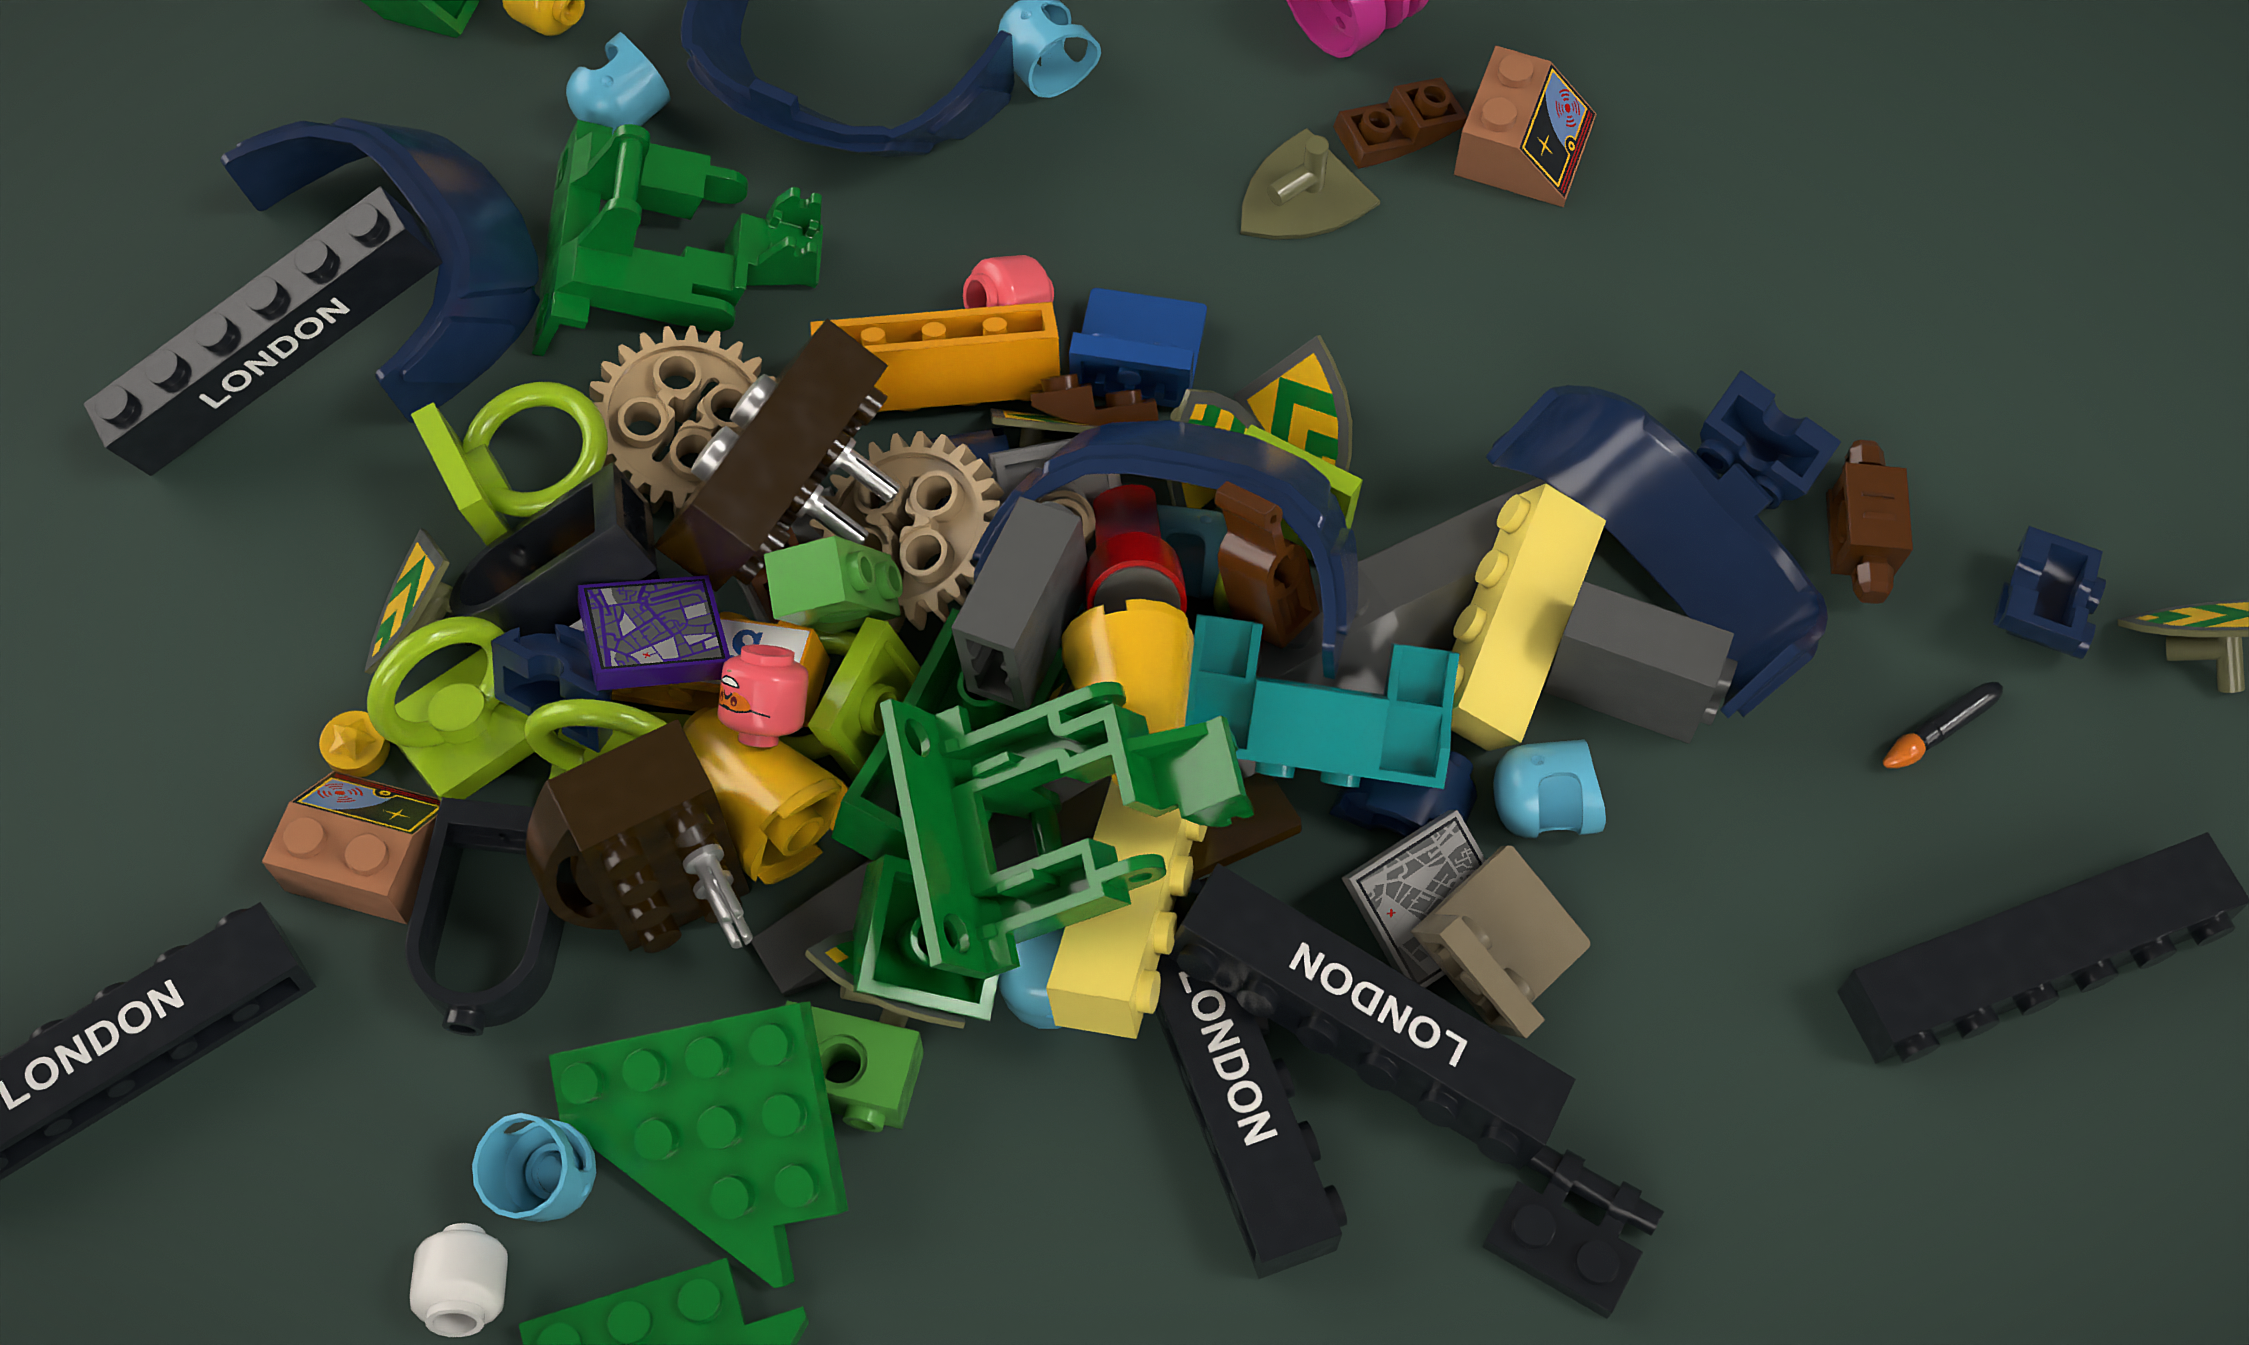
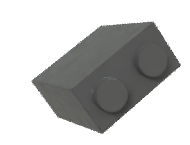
M1021 496L1019 497L951 627L967 690L1022 711L1030 708L1062 644V634L1070 622L1074 620L1086 596L1085 572L1088 560L1081 517L1074 515L1065 506L1051 501L1038 503Z
M1583 581L1562 636L1544 692L1690 744L1700 722L1709 726L1712 725L1721 699L1725 698L1732 682L1738 661L1727 658V654L1734 633Z

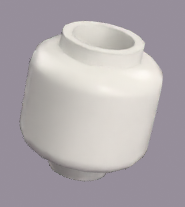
M469 1223L449 1225L443 1232H438L426 1238L416 1249L414 1255L410 1289L411 1310L421 1321L425 1322L426 1327L430 1331L438 1335L464 1337L479 1332L485 1324L492 1322L504 1307L508 1267L507 1250L497 1239L486 1234L481 1227Z

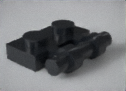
M1545 1145L1526 1164L1529 1168L1550 1179L1543 1194H1540L1517 1181L1482 1247L1608 1319L1613 1313L1643 1254V1251L1618 1238L1625 1223L1627 1222L1652 1236L1664 1211L1639 1198L1642 1191L1631 1184L1622 1181L1621 1185L1618 1186L1584 1167L1583 1164L1586 1159L1567 1149L1563 1155ZM1569 1190L1606 1210L1599 1226L1561 1206Z

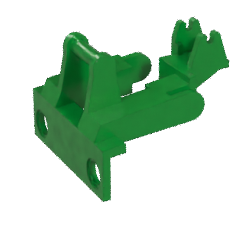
M577 120L558 161L539 296L540 302L538 304L531 354L544 356L560 324L584 329L588 323L590 306L690 327L691 325L703 331L714 332L716 330L723 332L734 326L735 306L745 292L746 286L805 285L816 288L819 283L823 225L821 224L822 195L812 193L810 198L801 199V189L791 187L775 199L766 214V219L741 213L725 240L724 253L686 246L681 256L636 248L634 247L636 231L641 222L642 209L691 220L702 199L723 204L742 202L747 197V178L735 170L710 165V155L650 143V133L641 126L624 124L617 127L612 135V127ZM600 199L606 200L607 202L599 213Z
M1100 682L1088 685L974 732L971 730L968 711L961 706H956L934 715L891 698L880 703L930 967L982 980L1020 967L1016 944L1131 905L1130 890L1153 883L1166 875V866L1161 855L1143 854L1118 862L1114 846L1090 838L1064 847L1057 814L1062 810L1060 796L1058 793L1042 786L1043 784L1065 776L1088 784L1116 773L1123 806L1156 818L1179 808L1182 819L1201 826L1226 827L1232 824L1231 817L1248 818L1253 816L1252 803L1245 792L1236 755L1238 750L1236 739L1230 730L1228 719L1218 716L1207 722L1149 734L1146 717L1122 707L1126 703L1124 686L1117 682ZM905 723L914 729L919 738L922 749L921 756L915 753L907 740ZM985 811L1031 820L1038 857L997 872ZM944 918L948 919L957 931L960 941L959 953L950 946L946 939L943 924Z

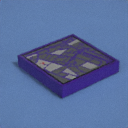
M709 575L578 585V606L596 691L721 680L724 662L731 657Z

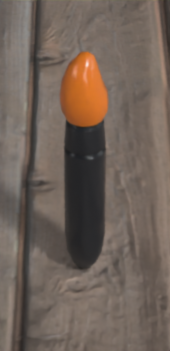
M1999 682L1981 684L1924 722L1912 733L1902 735L1882 760L1883 765L1886 768L1898 769L1916 763L1923 757L1925 751L1938 745L1996 704L2003 694V686Z

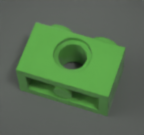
M831 536L764 554L774 619L835 634L861 627L866 617L883 621L901 617L898 598L902 595L903 583L900 571L891 559L890 554L838 536Z
M788 1000L786 1002V1005L796 1004V1002ZM811 1006L830 1112L844 1115L842 1119L844 1123L863 1131L882 1132L884 1125L902 1129L924 1056L920 1032ZM851 1060L861 1066L858 1074L848 1082L834 1083L825 1078L829 1068L839 1061Z

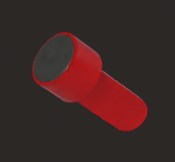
M1123 485L1099 494L1093 502L1096 521V550L1091 555L1085 572L1087 610L1104 605L1106 615L1127 611L1125 600L1146 599L1165 602L1186 614L1187 597L1182 564L1176 551L1161 538L1158 507L1154 490L1144 485Z

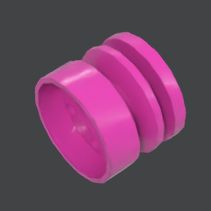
M1429 0L1286 1L1297 23L1309 39L1325 53L1343 58L1352 56L1378 39L1384 29L1394 28L1401 24L1405 18L1412 17L1421 11Z

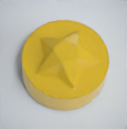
M348 711L339 714L328 722L320 736V751L333 771L360 778L377 771L386 761L390 751V741L386 740L375 730L368 713L364 711Z

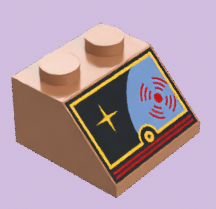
M1495 46L1462 130L1454 175L1564 207L1597 114L1551 61Z
M333 771L288 803L262 863L285 892L407 925L413 912L440 800L424 794Z

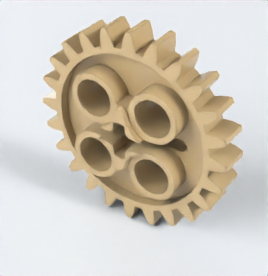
M690 325L685 340H676L671 328L665 326L663 342L655 344L643 332L640 334V351L638 353L621 344L618 346V360L621 366L603 361L601 364V377L605 382L591 381L590 398L595 401L594 404L602 414L608 435V450L603 467L613 462L641 495L644 493L650 495V505L653 514L661 508L664 501L673 503V511L676 516L702 481L691 472L692 468L684 466L679 461L683 455L689 453L700 454L714 435L725 426L735 433L741 428L734 422H725L718 419L713 413L722 408L734 409L745 392L757 380L761 372L762 359L755 357L743 363L741 361L743 343L738 341L729 349L724 350L720 348L721 337L719 331L715 330L708 341L704 343L698 341L695 326ZM671 376H682L687 378L692 384L683 389H673L666 386L662 381ZM769 376L772 380H776L774 376ZM709 382H716L718 385L711 389L698 403L701 392ZM698 404L696 423L692 420H687ZM676 420L680 423H683V425L679 428L677 435L674 437V428ZM637 421H647L654 424L658 429L649 435H637L632 433L627 427ZM672 441L670 451L660 462L654 461L652 458L663 451L666 445L668 446Z
M917 431L911 447H909L900 435L896 433L892 435L890 451L883 452L874 442L869 443L870 460H868L900 485L899 492L893 500L877 508L882 500L880 497L851 475L848 478H844L832 474L829 478L838 489L835 496L822 497L868 531L867 539L862 545L890 554L891 559L897 565L901 578H903V592L901 597L898 598L901 617L887 621L895 632H899L906 617L918 630H924L927 612L933 611L943 622H946L949 616L947 603L954 599L963 606L968 596L965 589L970 584L974 585L975 583L974 571L978 561L972 560L973 553L987 526L1002 505L997 500L1005 493L994 478H991L993 472L981 458L976 460L977 457L967 445L961 444L956 448L949 438L943 434L933 444L923 431ZM951 495L945 506L934 510L936 504L942 498ZM815 519L810 520L809 525L822 536L820 539L836 536ZM941 553L939 560L934 566L923 570L926 562L932 556Z

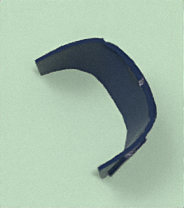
M688 0L684 9L681 25V45L691 56L686 64L698 83L734 111L764 126L804 142L880 157L925 155L930 153L937 143L950 138L959 140L966 138L991 120L1011 100L1010 94L1015 84L1012 34L1000 30L984 54L956 86L919 117L893 129H888L884 126H850L799 104L798 96L766 83L754 75L741 45V25L749 0Z
M339 118L331 124L298 121L239 142L235 149L222 155L221 163L258 211L267 210L291 193L345 164L369 156L387 173L429 230L434 247L443 262L438 270L433 304L420 326L397 353L380 367L375 374L376 380L408 422L415 423L411 416L412 413L433 402L439 408L487 371L516 341L532 319L540 302V298L535 293V285L539 280L538 256L523 216L487 168L446 137L421 129Z
M1566 385L1550 388L1509 431L1492 445V449L1486 455V458L1494 467L1508 468L1539 478L1606 520L1604 527L1649 572L1689 618L1734 633L1727 658L1738 661L1720 709L1728 719L1737 711L1742 717L1746 716L1814 657L1819 639L1825 634L1828 621L1824 598L1811 583L1795 558L1758 517L1774 499L1739 463L1734 464L1720 477L1690 447L1652 417L1642 406L1613 392L1591 386Z
M1172 420L1113 422L1085 430L1076 435L1044 462L1043 469L1036 467L1012 491L987 526L973 553L972 560L978 561L974 571L975 582L1020 496L1039 502L1045 494L1084 475L1130 473L1179 481L1216 490L1226 481H1229L1277 504L1282 509V518L1312 553L1319 575L1324 615L1322 664L1323 677L1334 680L1336 678L1345 635L1347 636L1358 608L1356 539L1353 530L1346 526L1344 514L1336 496L1330 492L1331 484L1327 477L1305 459L1254 436Z

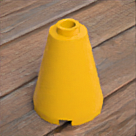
M1131 599L1125 600L1127 611L1105 615L1104 605L1089 609L1070 622L1062 634V659L1075 691L1095 683L1117 682L1124 686L1126 703L1122 707L1145 716L1149 734L1185 727L1194 635L1189 628L1188 618L1183 611L1165 602ZM1115 773L1111 775V778L1113 782L1117 786H1119L1117 776Z
M704 707L691 715L685 722L683 730L713 786L744 872L755 882L758 876L765 885L775 884L793 876L811 864L823 853L815 843L821 839L829 828L833 831L841 801L849 789L845 782L781 740H779L777 746L756 747L739 742V732L726 727L718 719V707Z

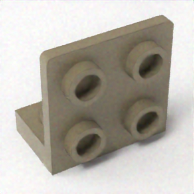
M1501 846L1410 931L1490 1028L1502 1035L1525 1039L1545 1021L1532 1005V1002L1590 947L1589 938L1513 846Z

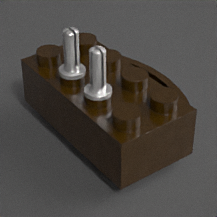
M827 318L785 366L775 381L766 374H763L745 392L730 417V420L741 428L735 433L729 427H723L704 447L691 470L702 481L660 536L654 547L691 575H709L712 590L717 592L732 576L747 586L764 566V554L781 550L791 536L787 533L788 529L797 517L802 518L805 513L836 536L862 545L867 539L868 531L822 497L820 494L824 487L820 484L830 470L834 472L840 467L886 503L893 500L899 492L900 485L852 449L856 444L853 437L862 425L866 426L873 419L888 398L886 394L874 386L888 365Z
M678 719L545 782L528 825L526 857L547 905L555 915L576 926L591 929L619 930L629 951L641 946L646 953H656L665 950L681 938L682 933L679 927L704 916L708 923H720L732 948L743 947L732 925L733 921L745 945L751 942L753 936L743 918V903L740 897L750 893L713 786ZM571 856V871L576 883H564L556 880L559 863Z

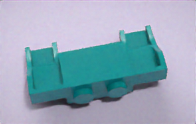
M1202 614L1196 615L1185 726L1207 722L1218 716L1227 718L1238 747L1236 751L1237 759L1256 761L1255 772L1265 775L1293 778L1295 767L1321 771V782L1344 787H1359L1361 777L1444 789L1451 746L1452 709L1459 653L1391 643L1384 694L1256 676L1263 624Z

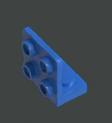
M1093 288L1090 291L1082 333L1073 332L1069 350L1070 374H1077L1078 384L1091 383L1093 396L1105 397L1107 393L1141 389L1142 399L1154 398L1157 405L1177 408L1182 402L1186 389L1193 388L1207 316V306L1197 302Z

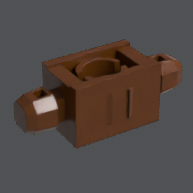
M1857 440L1853 442L1845 456L1842 474L1833 488L1828 489L1826 492L1831 574L1851 575L1853 591L1862 603L1880 604L1889 596L1893 589L1894 575L1913 550L1907 468L1886 466L1884 452L1876 441Z

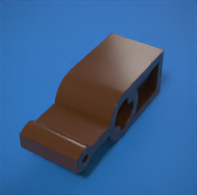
M1226 481L1216 490L1215 504L1218 508L1222 509L1228 529L1219 547L1218 567L1232 618L1262 623L1261 639L1283 649L1320 614L1306 552L1302 546L1283 537L1280 525L1283 512L1277 504Z

